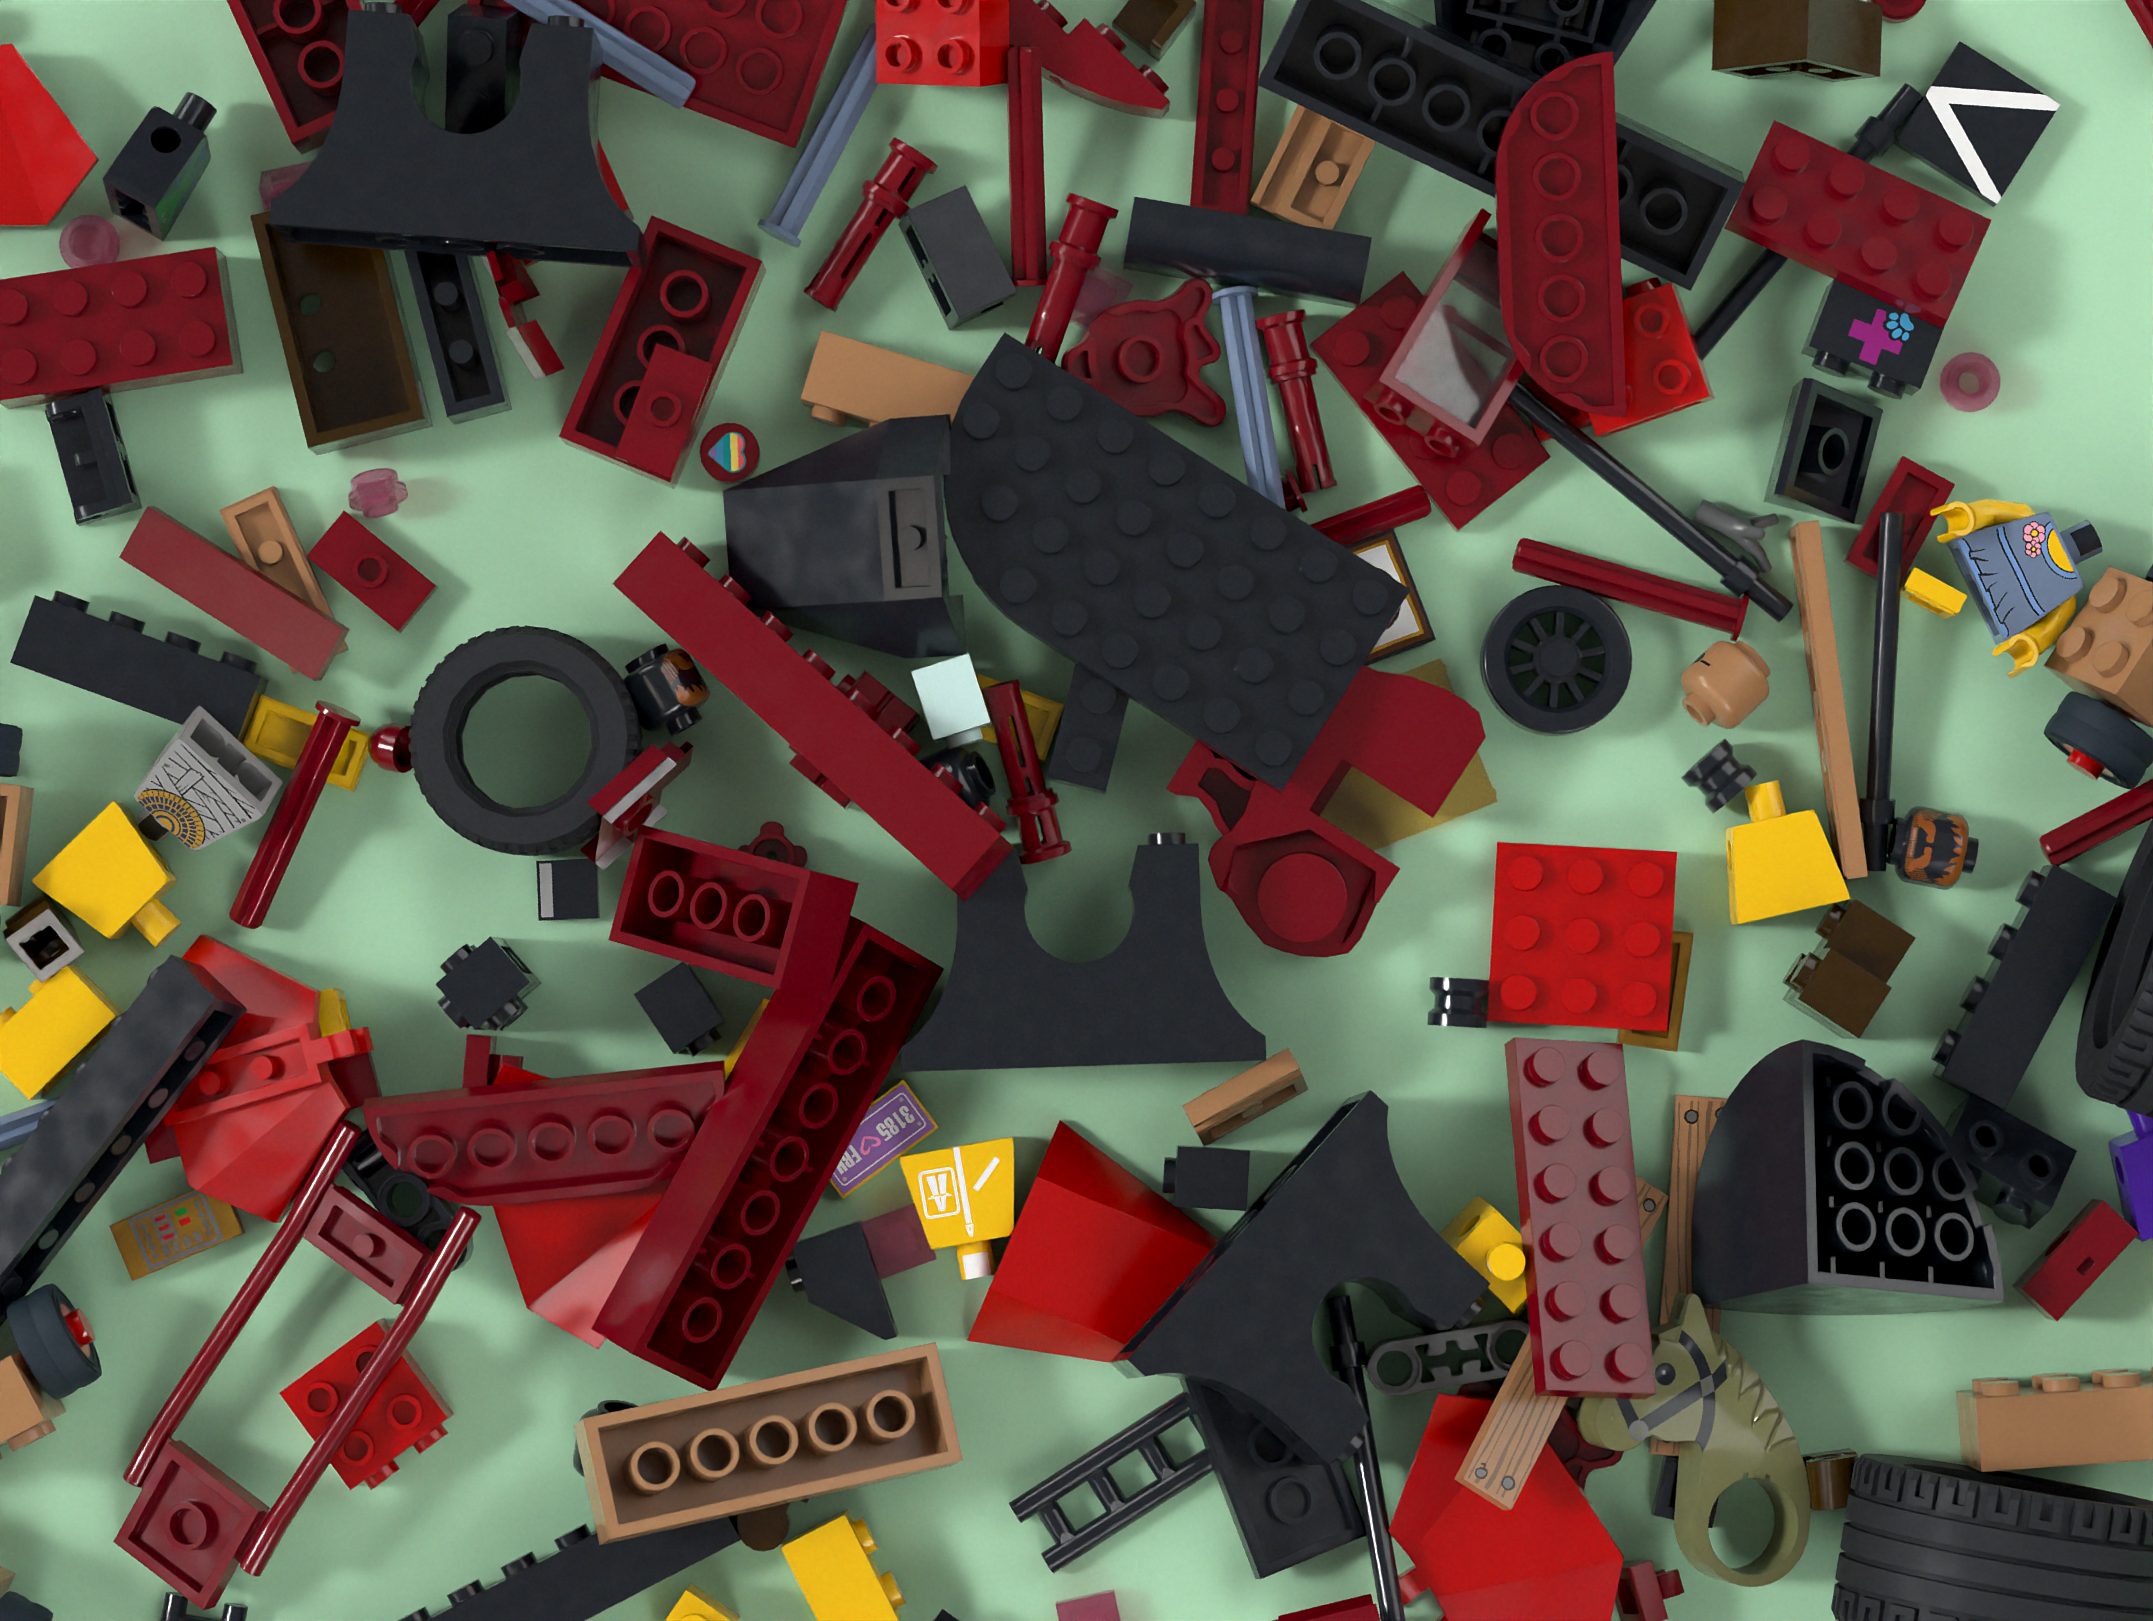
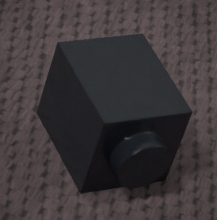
M681 962L634 994L673 1054H679L687 1049L690 1055L694 1057L722 1038L716 1028L727 1020L689 963Z
M1177 1145L1176 1158L1164 1157L1162 1193L1174 1194V1207L1246 1211L1250 1150Z

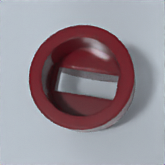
M396 723L383 724L372 733L369 738L368 752L372 760L379 767L400 773H406L413 768L411 767V753L409 752L408 745L411 744V738H408L411 726Z

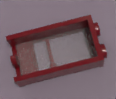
M1483 208L1463 228L1454 247L1372 383L1362 396L1374 404L1375 411L1385 420L1396 425H1407L1424 436L1425 443L1433 451L1448 458L1456 457L1461 461L1466 459L1480 446L1525 370L1511 349L1504 331L1499 302L1497 241L1482 232L1492 215Z

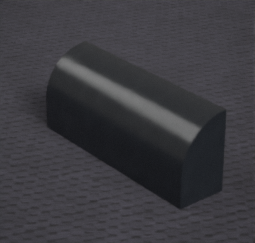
M1134 197L1124 269L1186 280L1202 278L1209 284L1227 287L1254 286L1258 289V292L1356 308L1359 305L1372 237Z

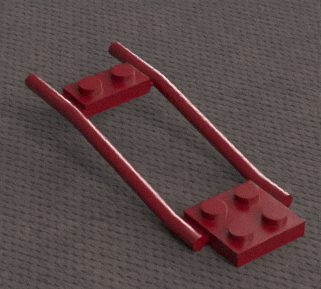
M341 1120L285 1222L151 1423L123 1474L126 1482L135 1487L142 1488V1491L113 1542L201 1610L216 1606L239 1563L241 1569L246 1573L256 1577L261 1576L288 1526L424 1322L482 1219L481 1215L475 1210L461 1206L434 1253L344 1186H337L334 1182L362 1133L359 1126L348 1120ZM302 1238H304L394 1305L400 1304L404 1308L270 1509L269 1506L183 1441H175L171 1437Z

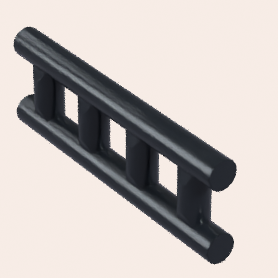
M1184 1391L1009 1502L1011 1509L1021 1523L1037 1514L1056 1543L1041 1553L1053 1574L1214 1471L1206 1448L1177 1466L1158 1435L1186 1417H1189L1199 1433ZM1138 1449L1156 1477V1480L1126 1498L1107 1468ZM1087 1481L1106 1512L1076 1531L1057 1500Z

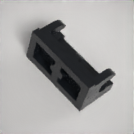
M966 185L907 210L898 225L949 330L1002 306L1004 300L1013 297L1017 293Z
M97 388L47 404L45 414L51 427L73 506L76 524L81 526L141 509L142 505L111 395L102 388Z

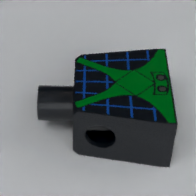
M186 92L173 114L157 106L150 109L103 177L112 213L161 241L165 240L210 162L211 154L207 136L204 132L217 113L216 108L194 93Z

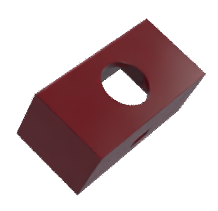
M2092 1199L2018 1278L2012 1287L2047 1319L2058 1321L2139 1233L2104 1200Z

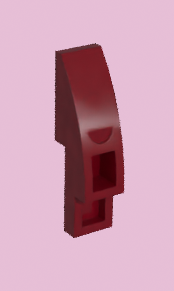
M1009 0V47L1017 45L1038 46L1041 50V74L1043 78L1074 95L1100 106L1124 113L1161 119L1169 111L1170 100L1164 96L1169 90L1167 84L1146 64L1138 70L1121 53L1127 48L1125 43L1107 25L1101 23L1095 28L1084 18L1067 34L1063 28L1068 22L1047 0H1040L1037 4L1033 0Z

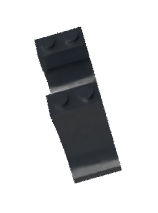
M387 2L365 3V11L348 9L342 87L331 128L316 158L303 175L286 191L271 199L270 225L285 242L478 257H487V253L495 251L498 257L510 253L513 259L646 269L648 244L640 227L626 216L611 196L601 165L598 144V106L603 49L594 28L584 27L585 20L581 18L562 15L549 16L547 24L532 23L519 60L521 88L515 106L505 119L486 131L474 134H458L441 129L427 119L424 96L430 73L424 39L411 15L402 14V6Z
M1178 832L1149 834L1148 845L1137 846L1128 884V891L1132 902V919L1128 933L1114 951L1095 961L1083 963L1067 962L1050 955L1032 937L1025 915V905L1029 891L1017 850L1013 849L966 902L957 895V938L947 985L927 1023L913 1039L901 1047L902 1072L1266 1060V1036L1253 1028L1233 1007L1215 975L1209 958L1201 917L1199 844H1186L1185 833Z
M1369 1090L1347 1098L1110 1363L1127 1379L1151 1375L1170 1376L1206 1386L1235 1401L1249 1411L1307 1465H1330L1336 1460L1343 1464L1365 1441L1366 1437L1360 1430L1368 1423L1370 1418L1349 1385L1331 1375L1322 1365L1315 1352L1312 1340L1313 1318L1318 1305L1325 1295L1342 1282H1353L1363 1285L1375 1292L1385 1302L1392 1314L1425 1332L1445 1329L1451 1330L1456 1325L1462 1329L1468 1325L1484 1307L1486 1302L1480 1295L1490 1283L1445 1242L1429 1225L1410 1199L1397 1173L1390 1152L1387 1132L1388 1105L1373 1091Z

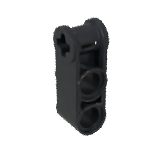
M367 1127L359 1136L342 1170L364 1192L378 1212L429 1248L431 1236L437 1230H447L456 1215L455 1211L445 1199L426 1192L428 1185L413 1170H408L409 1173H405L400 1168L395 1170L378 1148L361 1161V1157L376 1145ZM402 1182L414 1184L422 1195L421 1207L412 1216L399 1213L393 1205L392 1195L394 1189ZM473 1237L470 1238L452 1272L463 1267L471 1258L474 1249Z

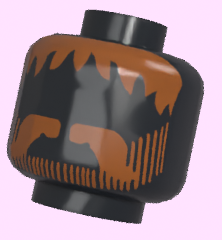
M666 643L640 655L625 666L628 675L623 681L632 697L639 722L644 729L658 731L667 728L670 735L675 736L703 719L697 709L707 702L710 691L692 658L685 650H669Z
M1915 806L1909 810L1904 818H1895V824L1892 825L1888 842L1887 863L1895 865L1897 876L1906 883L1948 890L1957 883L1961 872L1969 874L1973 872L1978 854L1979 840L1969 837V826L1962 815Z

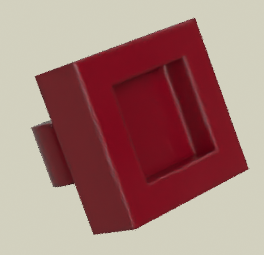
M467 1034L462 1088L493 1085V1079L496 1078L502 1063L523 1069L524 1056L495 1054L497 1036Z
M1652 1560L1624 1561L1615 1598L1620 1621H1663L1668 1619L1663 1600L1684 1593L1678 1569L1665 1572V1569L1655 1571Z

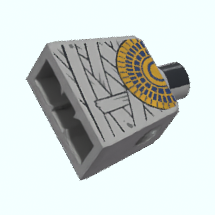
M199 705L156 758L134 792L136 801L144 807L137 815V825L140 831L152 841H162L172 833L189 849L200 850L261 818L283 781Z

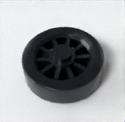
M1566 585L1538 587L1510 601L1489 625L1480 652V671L1483 685L1496 709L1519 728L1544 736L1574 734L1601 721L1621 700L1628 686L1632 670L1630 640L1617 614L1608 604L1594 594ZM1554 612L1553 636L1547 637L1536 617ZM1565 613L1575 615L1584 620L1583 624L1570 639L1563 636ZM1525 624L1528 625L1538 642L1536 647L1515 638ZM1592 627L1598 634L1602 646L1580 650L1576 643ZM1511 648L1531 656L1530 662L1510 667ZM1605 654L1603 675L1581 666L1582 659ZM1532 671L1536 678L1522 692L1516 685L1513 675ZM1575 675L1598 684L1587 698L1583 696L1573 679ZM1542 683L1548 685L1547 706L1538 704L1529 698ZM1563 684L1575 703L1574 705L1557 707L1559 685Z

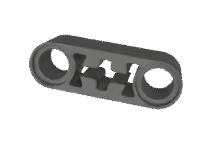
M1507 1317L1468 1324L1462 1329L1456 1326L1451 1330L1429 1331L1384 1339L1377 1342L1369 1350L1366 1356L1367 1365L1365 1371L1370 1382L1380 1392L1390 1396H1400L1506 1377L1514 1362L1508 1363L1499 1359L1495 1349L1496 1341L1503 1332L1510 1329L1520 1330L1527 1337L1530 1328L1522 1320ZM1484 1333L1482 1347L1484 1355L1490 1363L1488 1368L1480 1369L1481 1359L1475 1356L1460 1360L1458 1365L1459 1371L1451 1372L1444 1363L1426 1365L1431 1373V1377L1421 1379L1422 1362L1415 1350V1346L1425 1344L1424 1354L1428 1357L1445 1353L1447 1348L1446 1342L1454 1340L1456 1346L1461 1350L1479 1348L1474 1336ZM1398 1350L1404 1352L1409 1359V1373L1398 1383H1386L1378 1376V1361L1386 1352Z

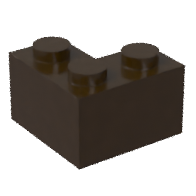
M1714 0L1712 71L1746 79L1800 74L1829 82L1880 77L1882 5L1862 0Z
M1849 899L1846 900L1843 907L1833 903L1821 919L1815 933L1821 936L1822 939L1813 953L1809 952L1807 955L1801 953L1788 970L1782 983L1790 988L1782 1000L1842 1039H1859L1892 989L1886 983L1916 938L1859 900Z

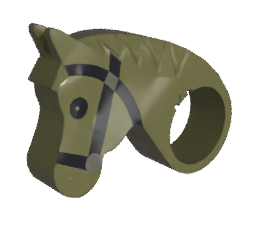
M1679 1291L1674 1298L1668 1323L1650 1328L1656 1394L1647 1399L1583 1397L1576 1414L1577 1427L1587 1443L1616 1451L1634 1449L1647 1437L1678 1442L1679 1460L1674 1528L1676 1539L1683 1555L1695 1569L1711 1578L1744 1587L1765 1586L1778 1581L1789 1573L1800 1560L1805 1550L1809 1535L1811 1503L1806 1467L1795 1435L1784 1413L1759 1375L1728 1341L1709 1329L1700 1298L1696 1294L1690 1293L1687 1295L1685 1292ZM1747 1473V1478L1757 1481L1765 1489L1772 1502L1774 1530L1770 1542L1759 1557L1745 1566L1728 1568L1717 1557L1710 1543L1708 1532L1709 1516L1719 1495L1733 1483L1743 1480V1474Z

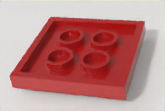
M1497 842L1487 1021L1667 1032L1677 852Z

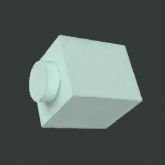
M969 653L911 672L934 743L946 740L950 750L983 739L981 728L992 724Z

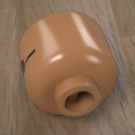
M1738 640L1735 644L1727 641H1717L1683 671L1681 684L1687 697L1682 700V705L1686 712L1698 724L1707 727L1712 722L1721 728L1733 729L1767 699L1769 684L1766 678L1770 675V669L1763 658L1745 642Z

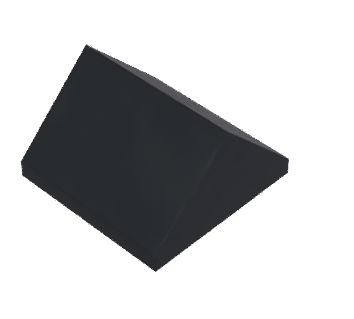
M1804 377L1792 388L1763 502L1854 524L1883 409L1813 378Z

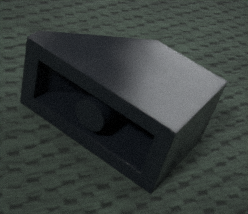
M861 1220L796 1242L792 1249L794 1256L788 1257L785 1262L786 1270L795 1293L805 1290L810 1303L883 1340L897 1337L898 1330Z

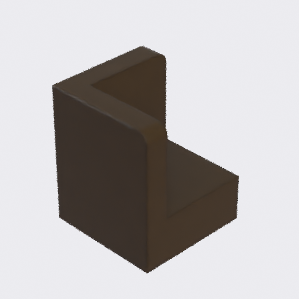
M1129 0L1113 20L1112 27L1159 62L1195 16L1196 2L1194 0Z

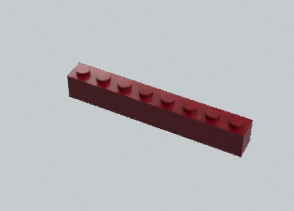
M660 531L612 584L966 902L1014 849L1000 834L1008 825L982 801L974 809L969 807L957 796L964 786L938 762L930 771L914 757L921 747L897 725L894 724L886 732L871 718L879 710L853 686L845 694L837 689L829 681L836 671L813 650L809 648L803 656H800L787 644L794 634L768 610L760 619L745 606L752 596L729 575L725 573L717 581L703 568L711 560L684 536L675 544Z

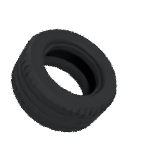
M517 625L508 628H496L495 631H486L477 637L468 639V642L465 644L461 643L453 652L448 653L444 657L445 660L442 663L438 662L432 674H429L425 681L427 683L424 687H421L418 700L415 701L413 706L415 709L414 715H411V729H409L408 738H411V744H408L409 752L411 753V767L414 768L415 779L420 786L422 795H425L427 799L426 802L446 825L462 837L482 847L501 853L522 856L552 854L584 843L588 838L591 839L600 831L602 815L587 802L634 761L643 750L641 724L632 697L623 679L614 667L593 648L568 634L549 628L527 625L522 627ZM539 675L564 684L578 696L590 720L592 749L584 773L565 795L543 806L512 808L496 803L476 786L464 763L462 734L470 710L488 689L512 677Z

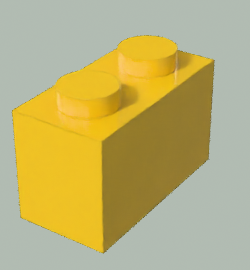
M66 965L43 983L36 979L28 988L34 996L20 1010L16 1012L12 1007H9L0 1014V1071L29 1100H41L110 1032L113 1022L123 1013L77 965Z
M845 1510L783 1542L780 1548L817 1621L901 1620L898 1607L905 1604L906 1601L892 1573L888 1571L880 1575L870 1555L879 1550L863 1517L853 1521L848 1510Z

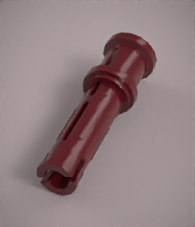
M893 137L889 143L892 151L873 181L865 180L861 187L863 189L861 195L864 197L863 202L835 242L832 250L808 287H805L803 290L809 297L833 312H836L839 308V303L863 266L867 263L870 255L894 218L901 220L907 210H910L908 202L925 175L934 174L938 168L932 160L897 138Z
M1068 192L1065 200L1070 207L1058 240H1051L1048 248L1051 250L1049 256L1055 259L1024 345L1038 354L1042 348L1040 355L1054 364L1087 271H1094L1095 267H1099L1102 258L1097 252L1108 221L1116 219L1119 211Z
M1305 309L1255 320L1257 331L1262 332L1269 361V367L1264 371L1266 380H1270V385L1277 384L1301 494L1317 490L1312 466L1316 468L1321 490L1338 486L1337 480L1334 478L1311 376L1317 374L1318 364L1317 359L1310 358L1302 324L1307 319Z
M1018 679L985 687L982 691L983 695L986 696L997 739V746L1001 754L1012 796L1007 799L1008 805L1005 808L1007 815L1015 818L1023 848L1018 857L1020 864L1024 865L1065 855L1072 851L1070 841L1063 840L1055 810V805L1059 802L1058 794L1053 791L1052 787L1046 788L1034 736L1019 688L1020 682ZM1009 716H1011L1023 761L1022 765L1019 763L1008 721ZM1025 777H1027L1030 787L1029 792H1027L1024 781ZM1036 816H1037V818H1038V822H1039L1040 829H1041V833H1042V837H1043L1041 841H1040L1038 829H1037L1036 822H1035V817H1036Z

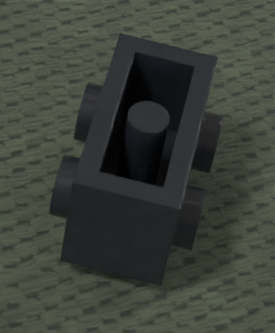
M490 936L479 947H476L474 944L472 946L465 944L440 966L446 975L436 983V986L444 994L437 1002L460 1029L463 1027L468 1029L472 1026L474 1030H488L492 1027L495 1031L498 1029L503 1031L529 1008L522 1000L537 988L541 982L503 938Z
M1973 1093L1950 1114L1944 1127L1960 1150L1976 1180L1979 1189L1972 1191L1975 1200L1993 1209L1997 1217L2007 1223L2022 1225L2030 1230L2052 1209L2077 1150Z

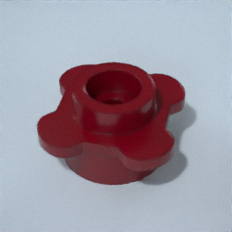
M774 821L764 823L760 828V835L750 845H742L738 848L739 851L765 858L768 852L773 851L777 854L776 861L804 868L808 859L805 848L793 845L785 837L783 826Z

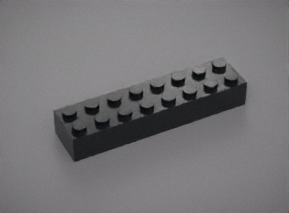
M1296 0L1260 74L1257 85L1495 198V160L1502 131L1516 104L1543 76L1384 0ZM1615 111L1621 258L1691 291L1745 185L1743 172Z

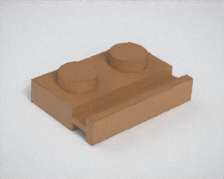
M1298 104L1259 182L1250 205L1266 210L1287 223L1333 230L1376 141Z
M1286 1048L1221 1085L1206 1091L1199 1097L1184 1104L1183 1108L1201 1143L1205 1147L1308 1090L1300 1067L1289 1048Z

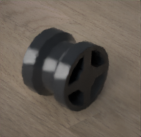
M1723 739L1697 761L1681 779L1689 787H1698L1706 796L1705 805L1712 813H1715L1752 781L1757 773L1750 765L1740 764L1733 756V746L1726 739Z
M1430 977L1429 989L1435 995L1434 1008L1428 1012L1427 1025L1487 1028V1016L1482 1011V998L1489 992V980Z

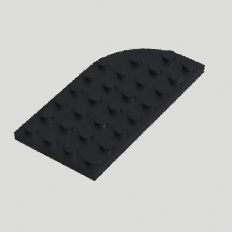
M1005 332L971 382L953 419L950 429L951 475H944V501L947 521L953 541L964 564L971 573L975 584L987 599L1005 617L1028 634L1281 794L1411 589Z

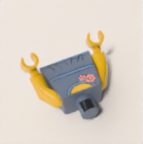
M1982 499L1969 503L1953 501L1936 507L1930 511V515L1940 514L1944 516L1949 527L1948 532L1937 536V539L1940 543L1950 541L1947 545L1995 645L1999 644L1992 650V654L1996 657L2005 651L2013 657L2015 668L2007 675L2010 678H2014L2034 666L2038 661V656L2057 642L2075 613L2077 607L2074 594L2084 588V583L2076 564L2103 551L2099 536L2088 520L2059 532L2048 511L2035 514L2025 503Z

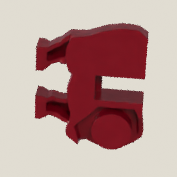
M1363 665L1281 794L1258 779L1251 781L1243 777L1227 759L1215 758L1210 749L1198 741L1195 742L1166 789L1175 795L1198 797L1210 812L1215 826L1223 835L1214 842L1208 856V863L1216 886L1232 899L1246 924L1264 944L1298 956L1330 957L1349 953L1360 941L1377 903L1400 870V867L1320 816L1344 777L1353 766L1434 818L1481 746L1486 735L1480 713L1465 700L1448 690L1414 677L1380 672Z

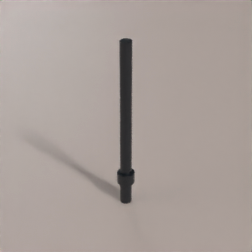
M1905 83L1877 117L1869 116L1854 134L1857 141L1848 150L1847 154L1867 163L1875 155L1882 157L1896 141L1895 131L1923 99L1922 95L1915 88ZM1768 248L1758 257L1693 335L1702 361L1789 258Z
M1518 380L1507 398L1510 404L1720 574L1722 578L1719 582L1737 597L1742 594L1750 596V600L1777 622H1780L1789 613L1794 604L1759 576L1760 568L1744 555H1740L1738 558L1735 557L1534 391Z
M1880 512L1866 797L1860 798L1859 802L1860 821L1864 823L1863 842L1867 871H1886L1888 824H1895L1896 800L1890 799L1905 516V513Z
M1350 1296L1333 1297L1326 1299L1334 1346L1329 1347L1332 1371L1339 1372L1340 1381L1349 1385L1370 1418L1368 1423L1360 1430L1366 1439L1353 1454L1380 1617L1381 1621H1406L1392 1538L1388 1532L1390 1526L1362 1369L1367 1365L1364 1342H1358Z

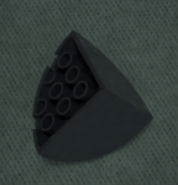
M1804 1039L1786 1044L1769 1053L1741 1079L1721 1110L1710 1134L1700 1166L1694 1196L1691 1224L1692 1293L1700 1298L1703 1308L1787 1315H1883L1963 1309L2005 1301L2002 1268L1992 1223L1983 1224L1980 1210L1972 1191L1979 1189L1976 1180L1960 1150L1942 1124L1902 1083L1895 1078L1886 1080L1871 1068L1865 1066V1059L1828 1044Z

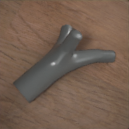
M1703 499L1693 521L1733 539L1755 559L1762 573L1769 572L1772 566L1758 540H1762L1765 537L1763 529L1778 524V516L1775 513L1761 517L1745 516L1731 512Z

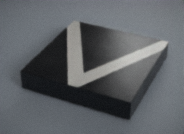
M1959 41L1894 144L1994 207L1998 204L2060 104Z

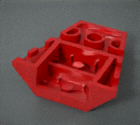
M1059 1120L967 1341L1110 1363L1219 1242V1239Z

